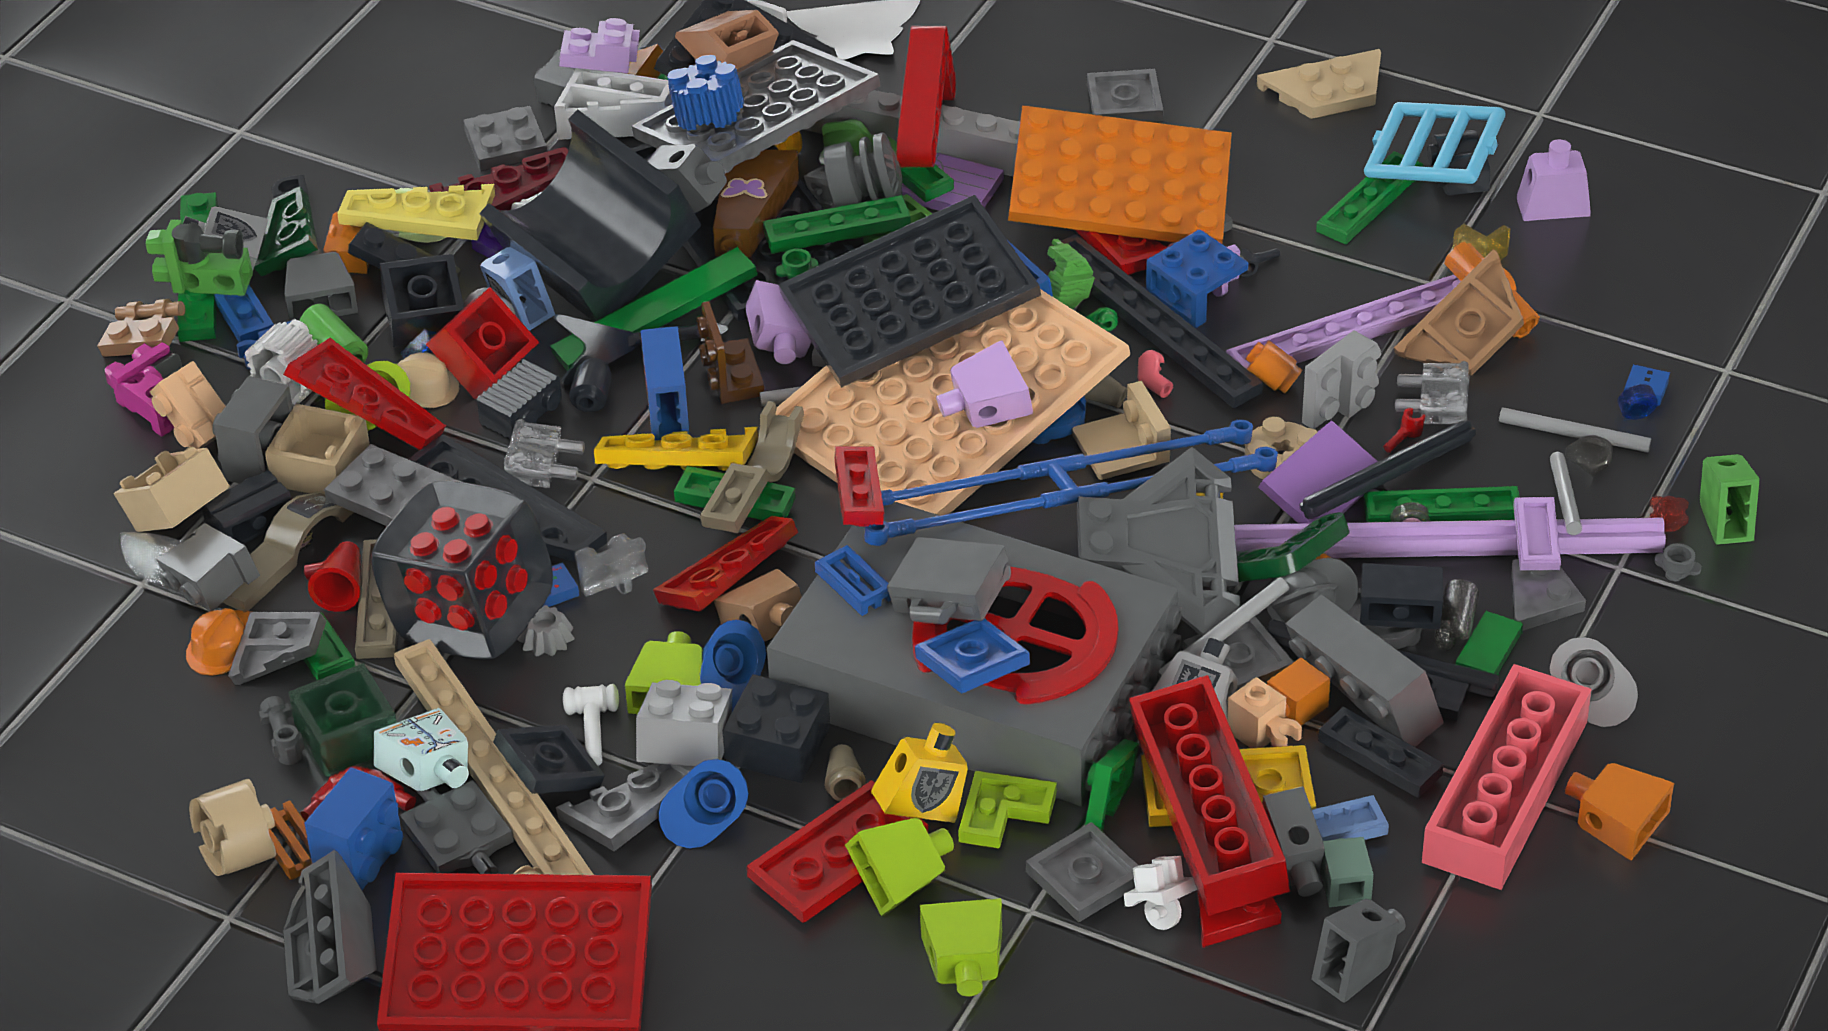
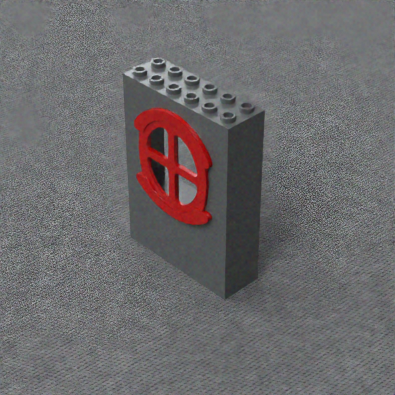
M895 501L892 505L883 506V521L886 523L909 518L919 520L940 516ZM963 522L919 529L914 534L888 538L887 543L881 546L866 543L864 540L865 527L852 525L835 551L848 545L888 583L917 537L1004 545L1009 560L1005 565L1010 566L1011 576L1008 581H1005L997 596L1023 603V605L1013 618H1003L988 612L984 618L1015 642L1022 640L1072 657L1066 663L1053 669L1035 673H1008L961 694L916 658L915 646L948 632L947 625L952 619L965 623L974 620L949 618L945 624L914 622L911 620L910 613L895 612L892 601L888 602L884 598L881 600L882 606L874 609L870 605L868 606V613L861 616L829 584L817 575L767 647L769 678L829 693L830 724L896 746L905 737L927 740L934 723L948 725L956 732L952 744L957 747L967 762L968 770L1057 782L1056 799L1082 806L1087 795L1092 790V787L1088 786L1087 783L1091 766L1094 762L1102 759L1109 749L1112 750L1117 746L1122 737L1127 738L1132 730L1133 720L1129 698L1149 693L1153 684H1157L1160 680L1158 677L1159 670L1166 665L1169 657L1174 658L1179 651L1181 635L1177 634V626L1181 619L1182 607L1178 606V588ZM843 559L839 560L848 569H852ZM860 576V580L871 591H874L875 589ZM1042 609L1083 622L1086 634L1080 640H1073L1035 628L1029 623L1037 610Z

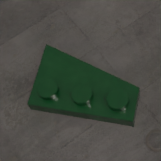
M299 186L272 199L267 216V226L254 266L261 276L275 270L281 271L287 267V261L290 259L304 257L318 250L309 196Z

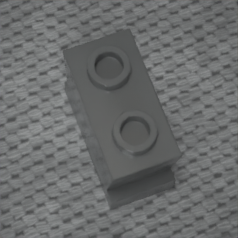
M204 523L193 531V537L156 558L163 572L160 574L161 581L170 592H178L190 604H199L205 609L213 611L244 582L249 585L260 574L245 545Z

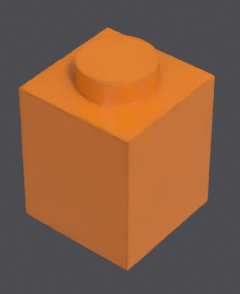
M1301 657L1267 681V685L1286 697L1285 718L1293 719L1301 726L1329 706L1330 678Z

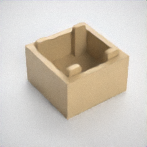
M295 404L265 451L268 470L287 489L304 493L323 491L370 445L366 420L356 415Z
M189 447L181 452H161L155 457L157 462L155 465L136 478L132 475L120 481L122 488L113 494L135 530L143 532L175 527L228 489L230 485L208 448L195 449V447Z

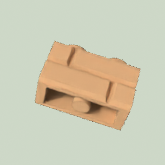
M192 361L160 381L150 393L153 396L152 404L155 410L161 416H167L175 427L173 431L177 441L183 447L201 449L216 439L212 430L213 421L216 415L221 413L226 406L195 362Z

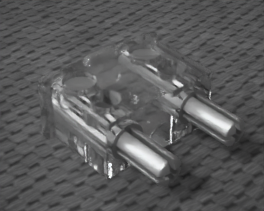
M1468 362L1424 363L1423 375H1398V387H1422L1421 399H1396V412H1403L1407 408H1413V412H1421V416L1425 415L1424 424H1456L1462 420H1467L1469 397Z
M519 419L515 423L507 450L504 471L529 486L543 488L550 487L552 477L576 480L578 475L577 467L557 465L556 462L559 452L582 455L585 450V443L561 439V427L528 423L523 419Z

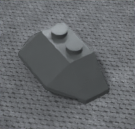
M335 850L302 870L298 882L301 884V887L292 901L283 930L288 996L294 1000L319 1004L346 990L377 970L371 905L342 856Z

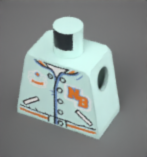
M440 708L374 731V766L417 791H424L443 783L448 784L452 788H458L466 782L469 775L468 741Z

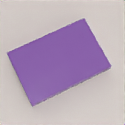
M1331 420L1264 478L1258 488L1298 524L1312 523L1328 514L1346 512L1364 494L1314 519L1305 518L1304 512L1299 508V504L1303 502L1305 497L1378 461Z

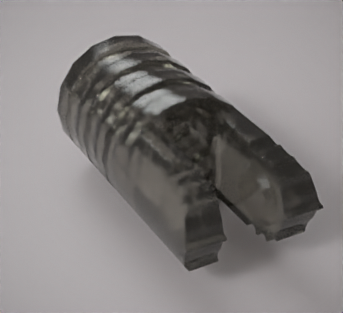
M1456 579L1448 582L1445 586L1440 629H1436L1435 642L1439 649L1448 651L1455 646L1457 638L1464 640L1470 637L1480 594L1475 584L1470 581Z

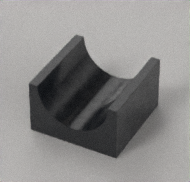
M577 109L568 119L571 126V143L568 154L561 169L547 188L535 199L517 209L502 211L488 203L479 214L503 249L511 247L535 260L543 282L588 318L596 322L628 305L696 232L701 223L678 184Z

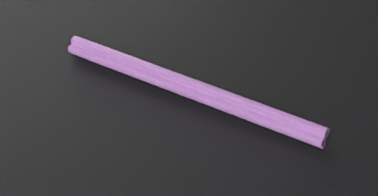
M1663 518L1580 519L1582 531L1575 536L1567 533L1564 519H1556L1560 554L1663 553V548H1665L1666 536ZM1515 520L1347 523L1350 533L1324 552L1330 558L1518 555ZM1310 523L1234 525L1236 552L1280 546Z

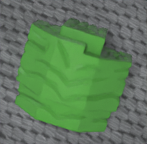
M1053 239L1052 244L1054 246H1049L1047 252L1057 265L1048 275L1053 297L1069 308L1074 309L1083 299L1089 297L1095 279L1092 276L1093 270L1086 258L1069 244H1064L1059 239Z

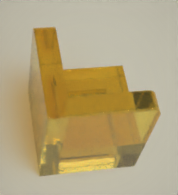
M1463 224L1454 232L1453 249L1456 245L1465 241L1467 244L1470 243L1484 258L1494 249L1501 260L1508 255L1510 228L1503 225L1488 236H1485Z

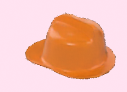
M224 608L222 610L210 611L200 616L191 629V641L186 649V661L190 668L199 674L208 676L229 672L249 614L252 611L244 612L242 610Z

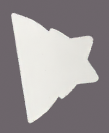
M881 0L786 12L787 17L794 24L811 34L817 35L816 39L835 48L837 58L846 60L863 53L893 54L894 49L891 41L901 33L903 27L900 26L914 14L920 0Z

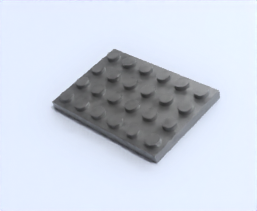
M792 40L737 70L744 104L743 108L736 112L737 121L731 122V125H725L724 128H715L713 123L709 125L702 124L701 126L696 124L697 130L687 131V129L679 127L672 104L631 127L635 139L655 148L662 145L695 144L704 151L711 161L720 162L724 167L725 173H728L735 165L747 159L757 157L761 151L772 145L785 142L792 134L812 127L816 121L825 116L838 113L842 107L855 100L867 97L868 93L881 87L877 73Z

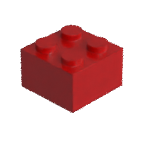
M489 287L459 312L426 345L446 365V368L469 394L476 399L478 395H482L483 391H487L488 387H492L493 383H497L498 379L506 375L539 341L492 288Z

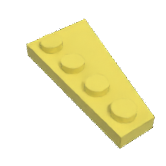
M481 184V190L464 191V185L449 186V191L428 192V187H413V190L396 194L393 188L347 190L337 213L338 221L342 225L363 227L368 222L384 230L478 240L485 222L479 213L488 203L492 204L495 197L494 184Z

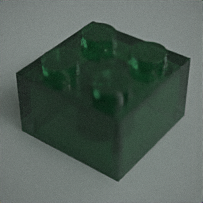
M364 663L288 692L294 725L298 732H301L305 744L325 777L373 759L374 731L397 723L394 710Z

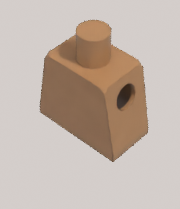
M775 569L716 598L714 603L721 624L732 620L748 622L759 631L764 642L775 637L802 596L797 583L780 570Z

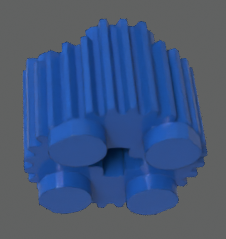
M705 55L697 58L695 61L696 65L694 66L689 65V68L675 69L668 73V87L679 127L690 131L697 130L696 124L701 126L702 124L709 125L713 123L715 128H724L725 125H731V122L737 121L736 112L743 108L744 98L735 65L727 64V62L721 63V61L716 60L714 55Z

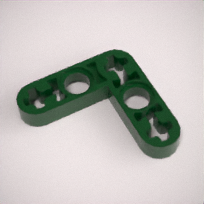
M1337 512L1318 518L1280 546L1236 552L1238 582L1282 577L1299 571L1350 533L1344 513Z

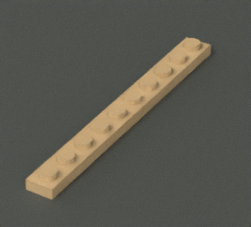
M431 639L395 652L396 666L427 712L440 708L467 738L468 771L510 827L513 832V838L532 866L539 867L542 874L594 875L538 793L531 794L495 746L493 741L496 733Z

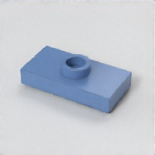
M1374 795L1312 810L1323 841L1364 837V840L1388 835L1389 824Z

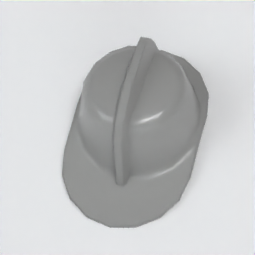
M1587 637L1572 638L1561 644L1552 655L1550 663L1551 676L1592 689L1587 719L1589 723L1601 727L1616 726L1627 720L1635 710L1638 692L1633 677L1612 652L1599 641Z

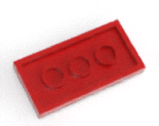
M871 780L747 865V877L798 920L805 923L863 882L845 847L849 840L860 831L912 819L913 817L885 814L871 792L875 784ZM919 818L928 832V824Z

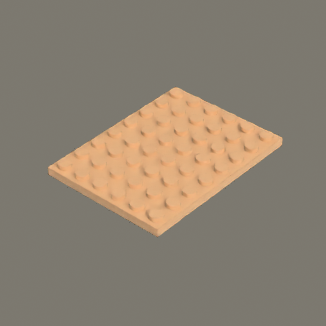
M1041 290V296L842 388L826 365L776 408L775 415L789 417L795 406L803 407L804 416L794 453L836 483L835 446H874L881 491L891 489L893 492L998 472L1129 357L1130 350L1128 344ZM1002 340L1029 389L1033 414L979 428L971 425L964 410L943 417L936 396L954 389L950 373L951 368ZM982 485L895 502L941 516L950 514Z

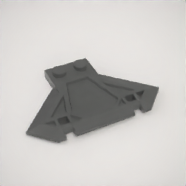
M1191 447L1123 499L1079 496L1077 502L1079 558L1178 588V606L1182 607L1181 619L1201 636L1205 635L1240 608V596L1227 593V586H1237L1239 583L1233 501L1220 498V493L1231 492V478ZM1196 493H1204L1205 496H1196ZM1203 586L1211 587V590H1203Z

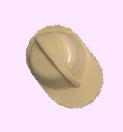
M415 353L397 364L406 372L409 378V398L423 408H437L447 405L459 393V381L447 370L446 365L436 355Z

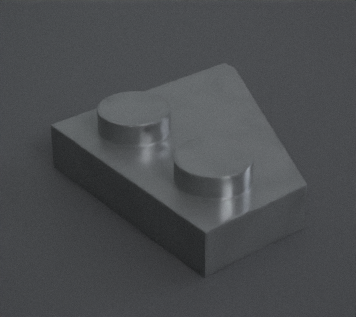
M1519 559L1513 560L1514 620L1523 623V630L1584 612L1586 599L1561 567L1560 570H1520Z
M250 612L228 675L235 685H241L315 655L326 619L320 612Z

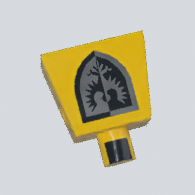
M934 723L927 740L905 737L900 740L871 791L885 814L955 823L968 767L967 762L957 747L952 744L956 734L953 728L942 723Z

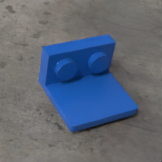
M1197 230L1147 259L1146 290L1194 328H1197L1206 322L1207 294L1247 271L1248 262L1204 231Z

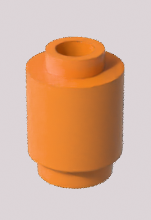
M1270 340L1265 345L1258 341L1245 358L1250 363L1247 368L1249 372L1274 391L1278 388L1284 394L1302 372V369L1296 365L1297 360Z

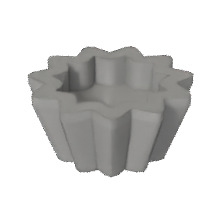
M545 605L535 614L536 616L530 620L526 629L517 639L524 643V651L533 650L535 656L543 653L553 656L557 650H567L566 643L574 640V636L571 633L573 626L556 607L549 608Z

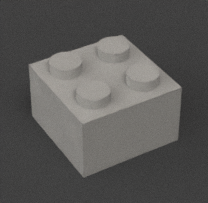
M663 680L658 683L652 682L636 717L637 762L697 766L705 760H721L724 754L722 730L732 713V689L721 688L713 683L691 686L681 685L674 680Z

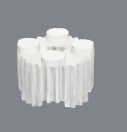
M296 319L292 320L288 325L286 322L274 324L244 353L246 361L249 362L247 365L251 368L250 376L289 385L292 406L300 404L312 390L283 374L290 362L316 347L318 341L313 340L312 335L309 334L308 327Z

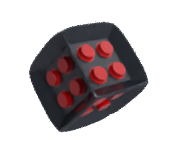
M441 480L431 482L422 487L388 524L375 543L371 554L373 575L390 621L399 635L414 645L431 639L439 652L465 658L493 659L504 653L526 629L528 623L536 616L535 614L538 610L542 608L553 585V571L549 554L537 519L527 502L512 493L470 483Z

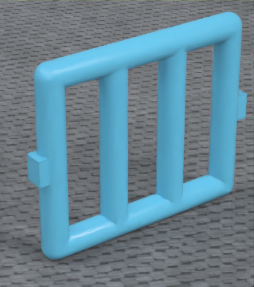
M1397 102L1393 105L1382 131L1377 130L1372 139L1374 148L1364 168V174L1369 178L1473 184L1477 181L1488 154L1494 155L1498 146L1496 136L1505 118V111L1501 107ZM1403 117H1421L1400 165L1382 164ZM1436 118L1454 119L1434 166H1415ZM1469 120L1487 121L1467 169L1448 168Z

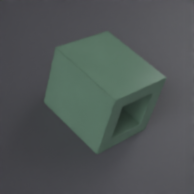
M1364 837L1323 841L1325 850L1320 873L1329 907L1353 905L1364 899L1371 900L1374 874Z

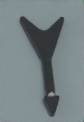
M562 314L554 316L556 322L580 339L584 345L581 355L561 378V383L564 385L573 383L577 367L586 359L597 358L608 364L634 350L635 347L642 346L641 332L633 333ZM697 321L696 325L678 327L680 341L698 339L699 342L705 343V338H700ZM717 324L720 334L728 330L727 326Z

